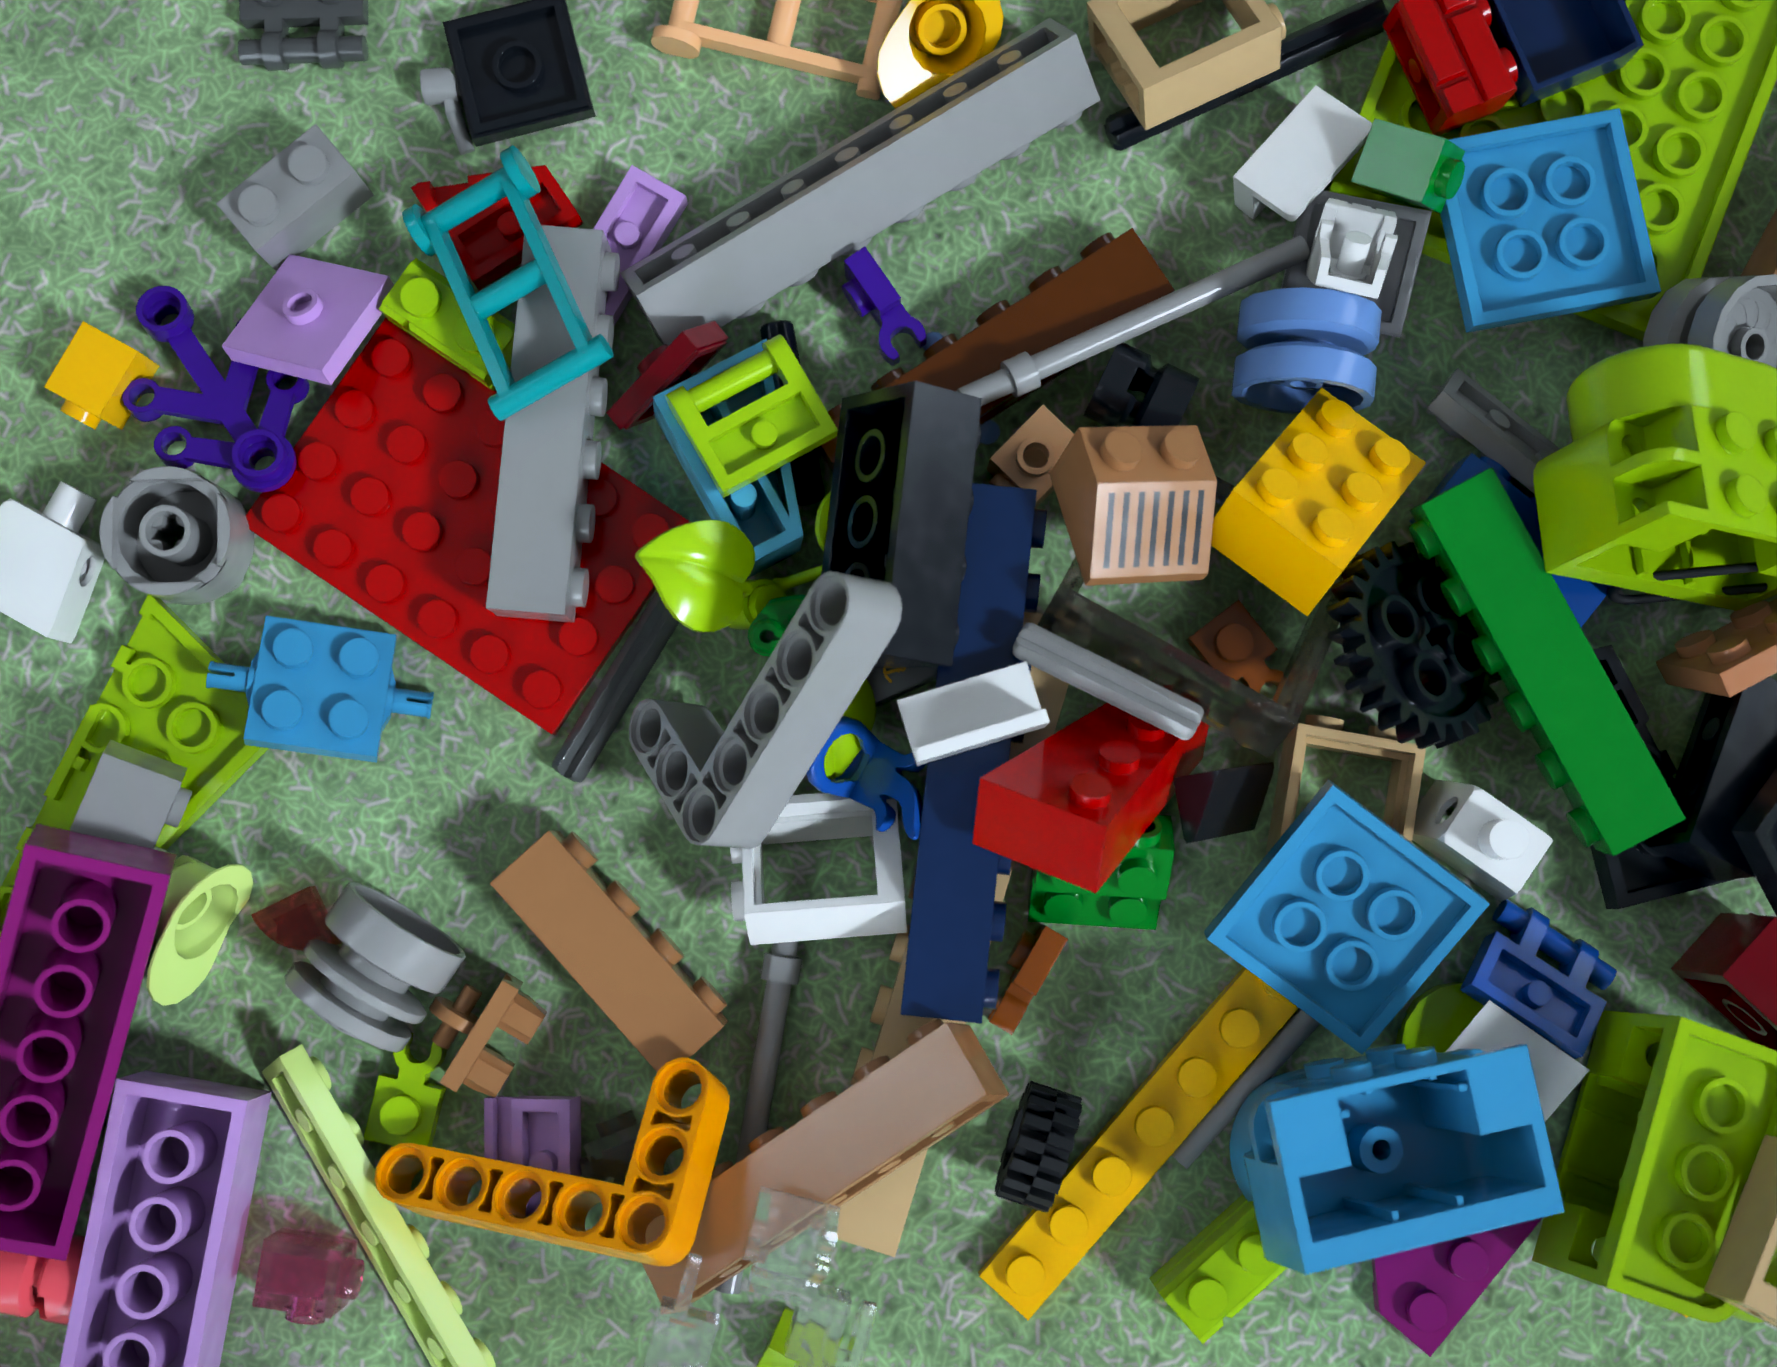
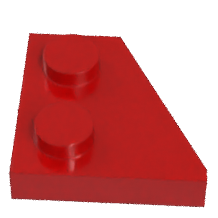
M547 166L531 167L537 177L541 191L529 200L540 224L577 228L584 224L579 213ZM492 172L468 176V183L433 187L430 181L415 184L411 189L426 212L489 176ZM507 196L448 231L467 274L479 291L519 266L522 262L524 233Z

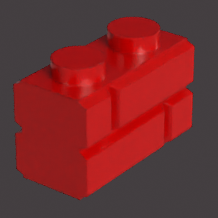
M1400 0L1393 6L1383 23L1385 32L1433 135L1440 136L1463 126L1467 122L1471 123L1497 112L1503 108L1517 91L1515 84L1518 79L1517 65L1513 55L1507 48H1498L1489 28L1492 22V14L1487 0Z

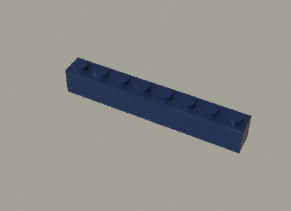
M972 483L974 504L968 519L965 546L967 567L961 583L957 618L959 638L954 649L952 666L938 667L936 688L1024 662L1016 658L1012 652L1016 638L1023 627L1024 612L1036 613L1038 606L1040 574L1028 572L1031 548L1043 549L1047 510L1035 509L1037 490ZM1028 664L1029 671H1030V673H1031V666H1032V665ZM1024 734L927 763L901 1015L982 1024L983 1008L996 1009L1000 969L988 968L990 941L1003 942L1006 919V902L994 901L997 874L1009 876L1012 860L972 844L979 779L1009 761L1011 742L1023 744Z

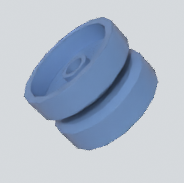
M1306 287L1272 289L1254 293L1241 300L1236 340L1248 351L1236 356L1231 395L1240 403L1257 409L1299 414L1322 387L1337 399L1350 405L1355 412L1371 406L1375 397L1377 367L1364 355L1376 350L1379 343L1381 309L1375 302L1356 294L1332 289Z

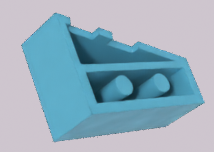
M767 338L653 396L655 419L711 520L724 521L736 526L752 543L755 551V563L748 578L799 552L801 549L804 535L790 462L722 498L686 433L672 414L665 395L681 386L685 387L688 391L763 351L762 343L766 342ZM771 375L700 413L707 426L775 390L773 376Z

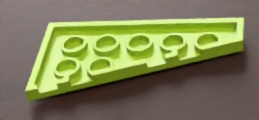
M147 595L139 611L142 617L127 646L121 645L111 664V667L115 668L97 703L90 704L43 794L47 799L33 826L26 827L15 848L19 850V853L0 887V936L26 841L37 824L70 830L102 753L110 740L187 768L180 787L193 792L178 827L176 828L164 823L155 846L165 850L185 833L269 749L245 745L243 737L249 710L246 692L206 688L210 661L224 662L160 598Z

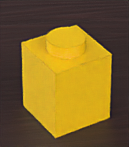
M83 321L44 387L66 399L60 409L63 413L96 430L101 420L122 430L131 415L123 403V392L130 382L135 379L148 378L152 380L159 365L139 351ZM142 396L138 398L136 405L138 404Z

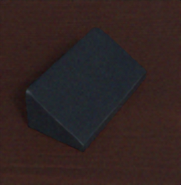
M1269 762L1221 769L1174 778L1175 781L1173 782L1182 832L1186 843L1255 830L1273 775L1274 763Z

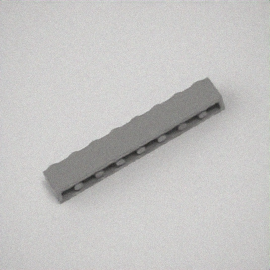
M1051 18L1044 20L621 272L622 278L662 345L667 344L669 346L684 330L712 321H716L721 328L734 319H742L755 314L763 307L767 299L787 287L799 286L810 281L818 273L819 268L841 255L853 254L864 246L866 247L874 235L894 223L907 222L917 217L923 211L926 204L948 191H957L967 187L974 182L978 173L996 162L1019 156L1028 149L1031 141L1053 128L1066 127L1077 121L1081 117L1083 110L1101 100L1077 34Z

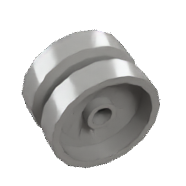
M1777 274L1684 279L1667 290L1652 310L1643 338V347L1659 344L1699 345L1762 362L1777 368Z

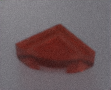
M309 886L251 914L254 922L266 936L287 948L304 951L303 948L308 941L314 939L335 945L342 944L325 923L324 918L328 912L316 886Z

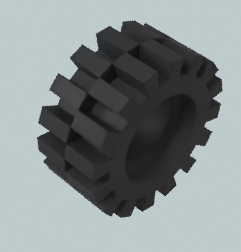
M1033 1081L1027 1084L1025 1092L1021 1096L1018 1110L1016 1109L1013 1125L1006 1140L1007 1144L1002 1153L1001 1166L996 1178L995 1196L1045 1213L1049 1211V1208L1054 1203L1055 1194H1058L1061 1187V1179L1063 1174L1065 1175L1069 1164L1067 1161L1075 1144L1074 1136L1079 1127L1080 1119L1078 1118L1082 1111L1081 1097Z

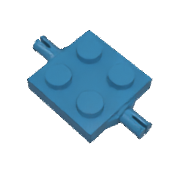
M273 616L265 617L260 649L251 661L250 667L210 661L209 673H207L206 688L246 692L249 710L243 737L245 745L377 763L381 734L390 720L391 714L398 713L430 719L434 692L429 693L396 688L392 670L397 641L396 634Z

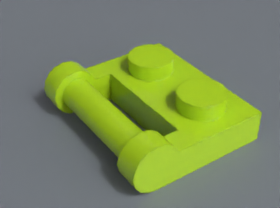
M781 334L762 343L763 351L688 391L685 387L681 386L665 395L672 414L686 433L722 498L837 437L838 429L787 341ZM775 373L781 378L784 386L707 426L700 414Z

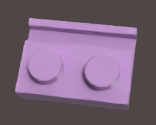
M498 1095L496 1097L484 1098V1157L582 1177L581 1096L522 1095L509 1097ZM541 1191L535 1193L529 1199L526 1205V1217L532 1215L537 1210L541 1202Z

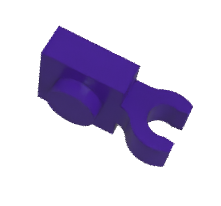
M865 246L844 260L845 278L848 282L843 284L841 288L847 300L861 318L870 313L879 327H881L879 332L880 354L887 363L895 366L900 362V356L891 344L892 338L899 333L909 334L918 347L921 348L926 345V331L923 325L903 307L900 295Z

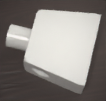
M61 481L43 512L11 498L0 505V612L47 638L70 644L73 642L105 560L101 544L79 533L80 528L97 501L95 498Z
M1435 780L1417 806L1412 838L1413 841L1499 901H1504L1520 891L1553 842V839L1548 834L1485 790L1471 784ZM1450 806L1455 808L1453 813L1444 822L1440 823L1446 810Z

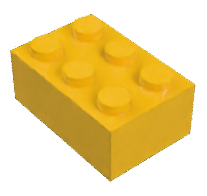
M1321 387L1231 491L1213 519L1211 546L1308 617L1426 462L1408 450L1400 441L1390 437L1355 412L1350 405L1337 399Z

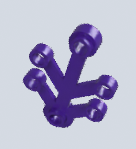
M157 286L147 290L139 298L136 305V316L151 338L159 342H168L203 394L160 387L151 379L138 378L131 381L123 392L122 400L124 405L134 418L143 422L155 421L164 414L221 424L225 426L235 441L229 442L192 437L185 428L170 426L157 434L154 440L156 454L166 466L186 469L194 463L231 469L236 480L243 487L254 492H270L285 485L294 474L297 463L296 453L290 442L285 438L294 404L301 402L309 392V381L297 377L298 380L292 388L286 390L279 389L280 381L291 375L269 370L266 375V383L270 389V394L257 429L246 413L259 367L231 361L225 381L191 331L194 324V312L184 295L176 288L170 286ZM178 314V317L171 323L161 325L165 316ZM147 393L154 394V399L150 404L143 407L136 406L140 396ZM174 442H186L185 449L181 453L176 455L167 454L168 448ZM266 456L275 458V461L269 467L263 470H255V465L259 459Z

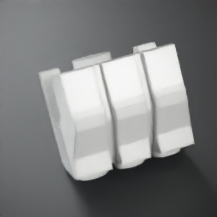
M1329 198L1325 203L1307 262L1306 276L1317 286L1378 299L1398 239L1397 235H1393L1397 224L1396 213Z

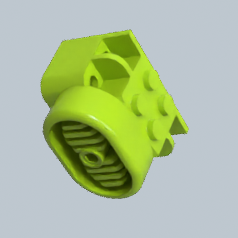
M1659 344L1631 349L1612 355L1580 373L1570 385L1566 397L1572 443L1538 461L1533 471V484L1545 573L1734 611L1777 595V368L1762 362L1699 345ZM1756 562L1758 572L1659 581L1653 577V573L1656 571ZM1755 583H1766L1768 585L1767 590L1762 593L1730 596L1722 592V587Z
M1603 1010L1586 1066L1590 1071L1582 1080L1556 1172L1565 1212L1543 1218L1531 1261L1702 1322L1718 1323L1730 1317L1750 1323L1764 1322L1705 1292L1704 1289L1765 1135L1777 1137V1051L1682 1016ZM1652 1043H1654L1653 1046L1651 1047V1049H1650V1051H1649V1054H1648V1057H1647V1059H1646V1051H1647L1648 1047H1649ZM1596 1240L1595 1246H1594V1250H1593V1255H1592V1245H1593L1594 1241ZM1777 1246L1763 1280L1776 1288Z

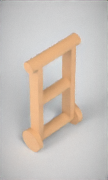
M674 0L668 25H658L654 28L651 44L665 54L688 59L697 58L701 47L815 75L858 84L856 94L859 97L879 100L881 87L877 77L878 52L887 32L899 16L902 0H865L877 4L862 64L790 47L801 0H776L766 41L696 24L694 21L699 0Z

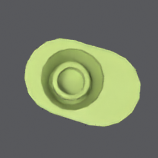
M181 855L175 860L153 941L155 950L147 972V989L151 999L163 1006L177 1004L191 995L205 980L230 925L251 895L253 887L252 873L242 864H227L215 869L194 857Z

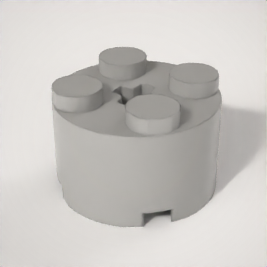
M162 466L146 469L130 478L129 481L131 483L117 497L112 496L105 506L99 531L103 555L111 568L115 569L123 580L138 591L175 604L200 605L214 601L234 591L243 582L244 575L253 557L255 542L254 532L250 530L246 518L247 511L239 499L206 478L179 467ZM183 536L181 540L177 541L176 547H174V537Z

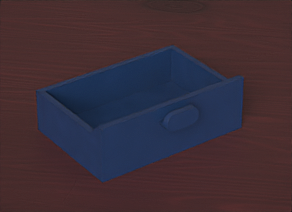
M1487 0L1492 14V22L1489 27L1498 48H1507L1513 55L1517 65L1518 79L1515 83L1517 91L1514 95L1520 108L1622 68L1644 45L1624 0Z

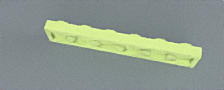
M302 1044L279 1056L262 1073L431 1366L496 1367L494 1358L487 1346L480 1339L472 1338L460 1315L463 1309L456 1292L445 1281H439L427 1260L430 1255L429 1248L423 1235L415 1226L407 1225L395 1203L383 1198L377 1190L375 1183L376 1168L374 1169L361 1147L364 1144L362 1131L356 1120L349 1113L341 1112L329 1091L331 1089V1080L324 1065L315 1056L309 1057Z

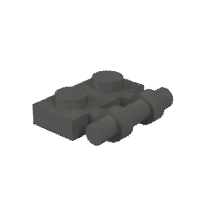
M239 0V20L246 29L264 28L261 39H243L238 41V55L242 65H264L268 71H284L289 69V64L320 63L323 69H342L345 62L368 60V45L365 36H344V26L369 25L368 0ZM320 26L317 37L289 38V27Z

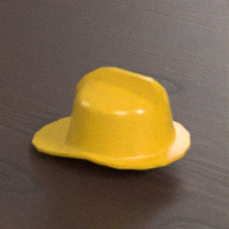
M908 0L906 6L887 32L878 52L877 77L882 94L890 104L897 109L994 51L1001 37L1004 17L1000 0Z

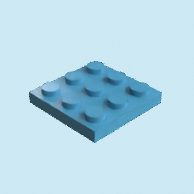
M1620 108L1448 139L1465 151L1462 158L1465 165L1462 183L1455 196L1450 200L1446 199L1440 215L1466 333L1652 299L1661 292Z
M1328 779L1204 930L1207 940L1363 1055L1490 903L1472 887Z

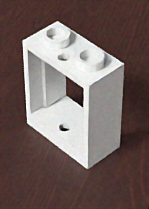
M827 793L792 795L766 838L759 846L752 849L730 847L732 864L742 863L743 881L731 882L734 921L746 922L750 945L907 933L897 800H887V803L896 812L895 823L888 830L880 832L876 830L874 810L850 798ZM873 836L878 895L765 903L762 845Z

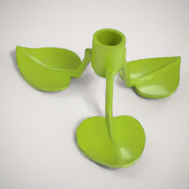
M831 491L822 500L817 510L815 522L816 538L823 551ZM719 520L695 521L669 529L646 543L635 554L637 562L652 580L667 610L683 626L697 632H715L727 626L735 630H748L753 620L771 599L786 596L785 591L787 589L817 580L822 573V565L787 577L774 578L773 580L747 579L755 563L753 545L747 536L736 526ZM866 679L843 716L861 721L871 731L875 721L876 706L872 688ZM849 733L840 736L828 748L824 758V770L829 779L833 780L840 777L861 750L859 740L854 734Z

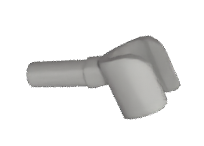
M445 67L422 69L420 71V85L424 103L426 105L444 104L445 114L460 155L475 151L462 115L463 110L460 105L462 98L456 76Z

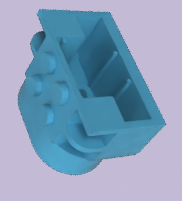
M1394 1044L1366 1050V1056L1345 1060L1341 1057L1309 1062L1304 1064V1069L1277 1075L1259 1085L1241 1105L1232 1126L1229 1144L1231 1167L1242 1194L1248 1202L1253 1201L1264 1258L1304 1275L1565 1212L1526 1044L1487 1052L1480 1049H1458L1444 1053L1436 1052L1434 1046L1406 1049L1405 1044Z

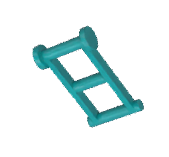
M510 146L500 152V158L504 167L427 213L417 204L410 206L402 212L404 223L419 248L430 257L436 254L497 391L496 394L488 398V404L493 414L500 421L505 420L614 357L609 343L602 334H598L593 338L529 200L540 193L539 182L531 166L515 146ZM507 196L535 259L475 293L448 231ZM547 284L575 348L515 382L487 318Z

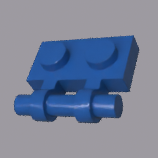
M1508 899L1502 901L1496 908L1492 919L1511 931V940L1498 931L1484 937L1460 990L1482 1005H1485L1490 1000L1572 1058L1583 1057L1607 1001L1586 989V984L1590 982L1599 989L1605 990L1613 982L1617 970L1598 958L1599 951L1584 940L1577 939L1573 942L1550 927V919L1532 907L1524 910ZM1538 949L1559 962L1560 971L1536 956Z

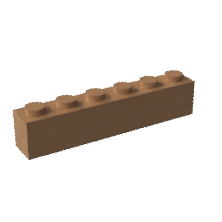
M937 1019L921 1026L907 1037L906 1040L910 1047L891 1060L885 1055L866 1063L853 1074L856 1083L839 1095L835 1091H830L808 1102L800 1110L803 1119L787 1130L783 1126H779L755 1138L748 1145L751 1154L735 1165L732 1161H727L715 1166L695 1241L690 1252L680 1262L671 1266H654L642 1263L663 1308L696 1302L1009 1095L1007 1089L970 1025L943 1023L941 1019ZM664 1214L655 1217L649 1223L645 1235L647 1244L655 1241L661 1235L665 1225Z

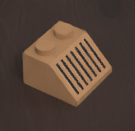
M1198 426L1079 427L1049 474L1085 586L1203 580L1209 573L1217 479Z

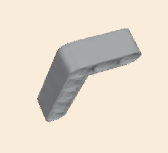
M827 572L821 575L806 595L724 732L711 711L703 705L649 698L637 704L630 718V743L682 833L691 844L752 849L759 846L766 838L899 626L902 614L901 596L897 588L890 582L838 572Z

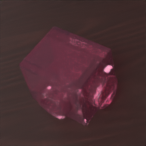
M281 1228L263 1240L252 1306L286 1311L285 1319L298 1324L316 1325L324 1323L326 1318L331 1319L348 1304V1299L355 1300L360 1291L364 1274V1260L355 1259L358 1239L289 1228Z

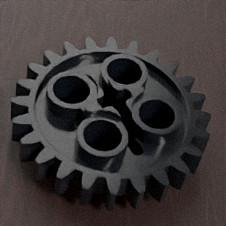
M1391 541L1381 547L1376 546L1353 558L1354 563L1346 566L1341 573L1343 581L1331 587L1332 593L1340 602L1328 607L1327 613L1340 623V627L1327 634L1330 640L1341 644L1344 653L1333 659L1335 665L1349 667L1352 673L1344 685L1346 690L1360 688L1364 694L1360 704L1361 712L1364 713L1375 708L1379 711L1378 729L1380 731L1395 726L1398 742L1402 744L1414 739L1418 749H1424L1432 745L1439 749L1480 732L1478 725L1490 721L1492 718L1487 706L1499 701V697L1489 685L1501 681L1502 678L1498 671L1492 675L1489 674L1478 659L1472 646V640L1479 636L1467 614L1458 617L1448 604L1440 586V583L1447 580L1441 567L1435 566V557L1427 560L1422 553L1418 554L1413 542H1408L1398 547L1395 541Z

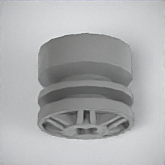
M349 882L324 918L328 928L343 945L340 947L318 939L309 940L303 949L305 956L311 963L304 961L294 962L284 976L285 984L295 996L310 1007L321 1019L337 1030L380 1049L397 1053L405 1048L412 1037L410 1028L404 1022L416 1025L421 1023L427 1015L425 1007L410 992V986L434 994L443 992L466 958L463 949L448 935L403 904L369 886L358 882Z

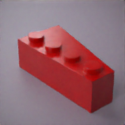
M1154 674L1147 679L1201 705L1204 709L1202 720L1195 734L1189 740H1182L1109 703H1105L980 777L972 844L1097 893L1175 794L1174 778L1190 775L1202 760L1215 695L1194 688L1182 679L1165 678Z

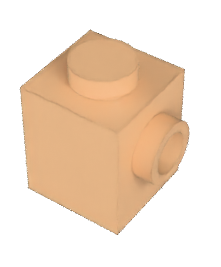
M1043 404L991 456L987 471L993 478L988 482L989 485L1037 490L1036 509L1054 491L1049 473L1069 444L1074 433Z

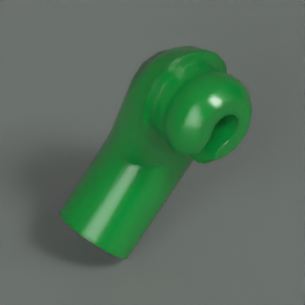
M807 594L776 597L765 605L748 629V641L750 647L756 653L770 657Z

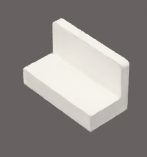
M1315 85L1233 176L1234 205L1253 220L1266 206L1289 222L1297 220L1366 143L1372 123Z
M1027 661L897 700L916 767L1042 729L1050 723L1046 709H1041Z

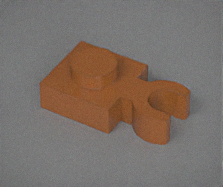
M1239 600L1186 639L1224 690L1238 680L1245 686L1244 699L1246 705L1258 717H1264L1271 712L1260 697V690L1265 683L1276 685L1286 698L1296 692L1294 682L1286 673L1270 669L1264 662L1267 657L1278 649Z
M1040 924L1035 935L1026 929L1023 931L1006 961L1015 970L1010 976V981L997 1000L996 1009H992L987 1018L990 1023L1011 1035L1014 1033L1034 995H1037L1068 941L1066 937L1043 924Z

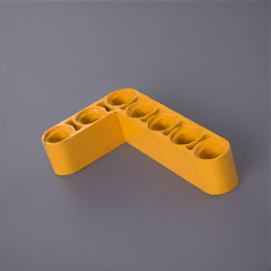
M676 1058L665 1063L658 1070L652 1082L624 1185L415 1143H400L391 1147L381 1157L376 1166V1188L383 1198L421 1216L649 1265L671 1266L680 1262L690 1252L695 1241L729 1112L730 1096L727 1087L698 1061L691 1058ZM701 1084V1093L698 1099L691 1106L681 1108L685 1092L691 1086ZM683 1148V1159L680 1166L674 1172L664 1175V1163L667 1157L673 1151ZM421 1169H424L419 1185L411 1191L413 1178ZM482 1180L481 1190L477 1198L468 1204V1194L472 1186L477 1181ZM541 1191V1202L537 1210L532 1215L526 1217V1205L529 1199L535 1193ZM602 1202V1215L598 1223L593 1228L586 1230L585 1218L589 1210L594 1205ZM664 1214L665 1225L661 1235L655 1241L647 1244L645 1235L649 1223L655 1217Z

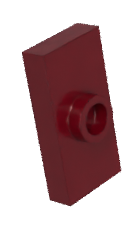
M716 321L682 331L669 346L664 344L656 348L640 362L637 369L642 375L606 412L620 430L624 428L626 430L655 419L653 396L698 374L727 344L726 341L729 337Z

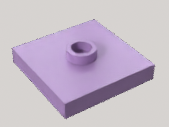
M290 254L222 344V348L232 361L332 385L381 316L382 312L379 310L381 302L394 284L387 275Z

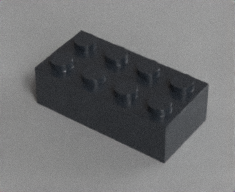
M911 381L842 398L821 575L827 572H838L890 582L897 588L902 602L901 621L873 668L952 666L954 649L959 638L957 618L961 583L967 567L965 546L968 519L974 504L972 482L976 450L981 439L979 419L982 398L919 381Z

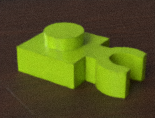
M411 1032L412 1037L405 1048L397 1053L393 1052L394 1060L400 1068L398 1076L388 1073H382L378 1076L364 1133L365 1140L396 1146L400 1143H415L432 1147L446 1087L428 1082L431 1072L439 1068L444 1062L447 1049L433 1042L429 1058L426 1061H418L412 1056L410 1051L414 1034Z

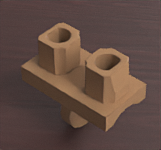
M506 973L480 1017H477L471 1011L481 997L482 992L469 984H465L455 1002L440 996L435 997L429 1010L442 1023L431 1040L436 1045L449 1049L459 1031L468 1035L440 1080V1084L454 1092H457L461 1084H464L475 1091L492 1097L497 1096L514 1068L515 1063L485 1046L494 1030L498 1027L528 1045L547 1013L530 996L520 991L523 984L521 980Z

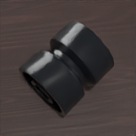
M1123 342L1116 346L1083 416L1107 427H1121L1124 424L1127 426H1178L1200 378L1171 364H1166L1156 369L1152 367L1151 355ZM1127 390L1145 393L1142 402L1136 400Z

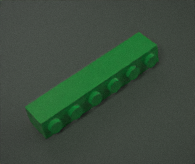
M1493 467L1473 475L1410 509L1409 511L1416 522L1409 525V530L1416 546L1427 560L1435 556L1447 580L1441 582L1440 586L1448 604L1458 617L1467 614L1479 636L1472 640L1473 649L1489 674L1492 675L1498 671L1510 693V695L1503 698L1504 705L1518 729L1522 732L1530 729L1542 751L1534 756L1536 764L1552 789L1556 790L1562 787L1573 810L1566 813L1567 820L1582 845L1586 848L1593 845L1597 851L1615 856L1685 820L1686 818L1556 581L1552 574L1545 573L1544 560Z

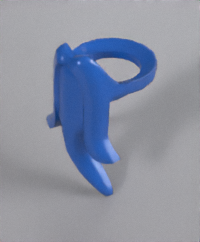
M842 716L807 771L808 781L823 793L850 798L873 809L876 815V830L880 832L888 830L895 823L896 812L887 803V800L895 799L899 801L902 808L905 832L909 838L913 840L918 839L923 810L922 799L919 790L904 777L902 771L919 772L926 764L916 767L912 752L902 755L880 742L861 721ZM849 733L854 734L859 740L861 750L840 777L835 778V781L830 780L824 770V758L828 748L840 736Z

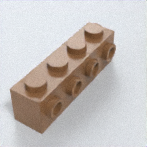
M548 830L490 883L491 886L656 1072L665 1063L673 1059L690 1058L729 1022L721 1013L728 1004L703 976L694 983L677 964L684 958V954L664 931L658 928L651 934L636 918L634 914L641 909V906L620 882L614 880L608 886L591 867L598 861L597 856L576 833L571 832L565 838L560 831Z

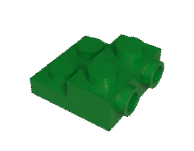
M1157 815L1097 893L1032 868L1028 898V922L1156 930L1161 900H1166L1175 853L1171 816Z

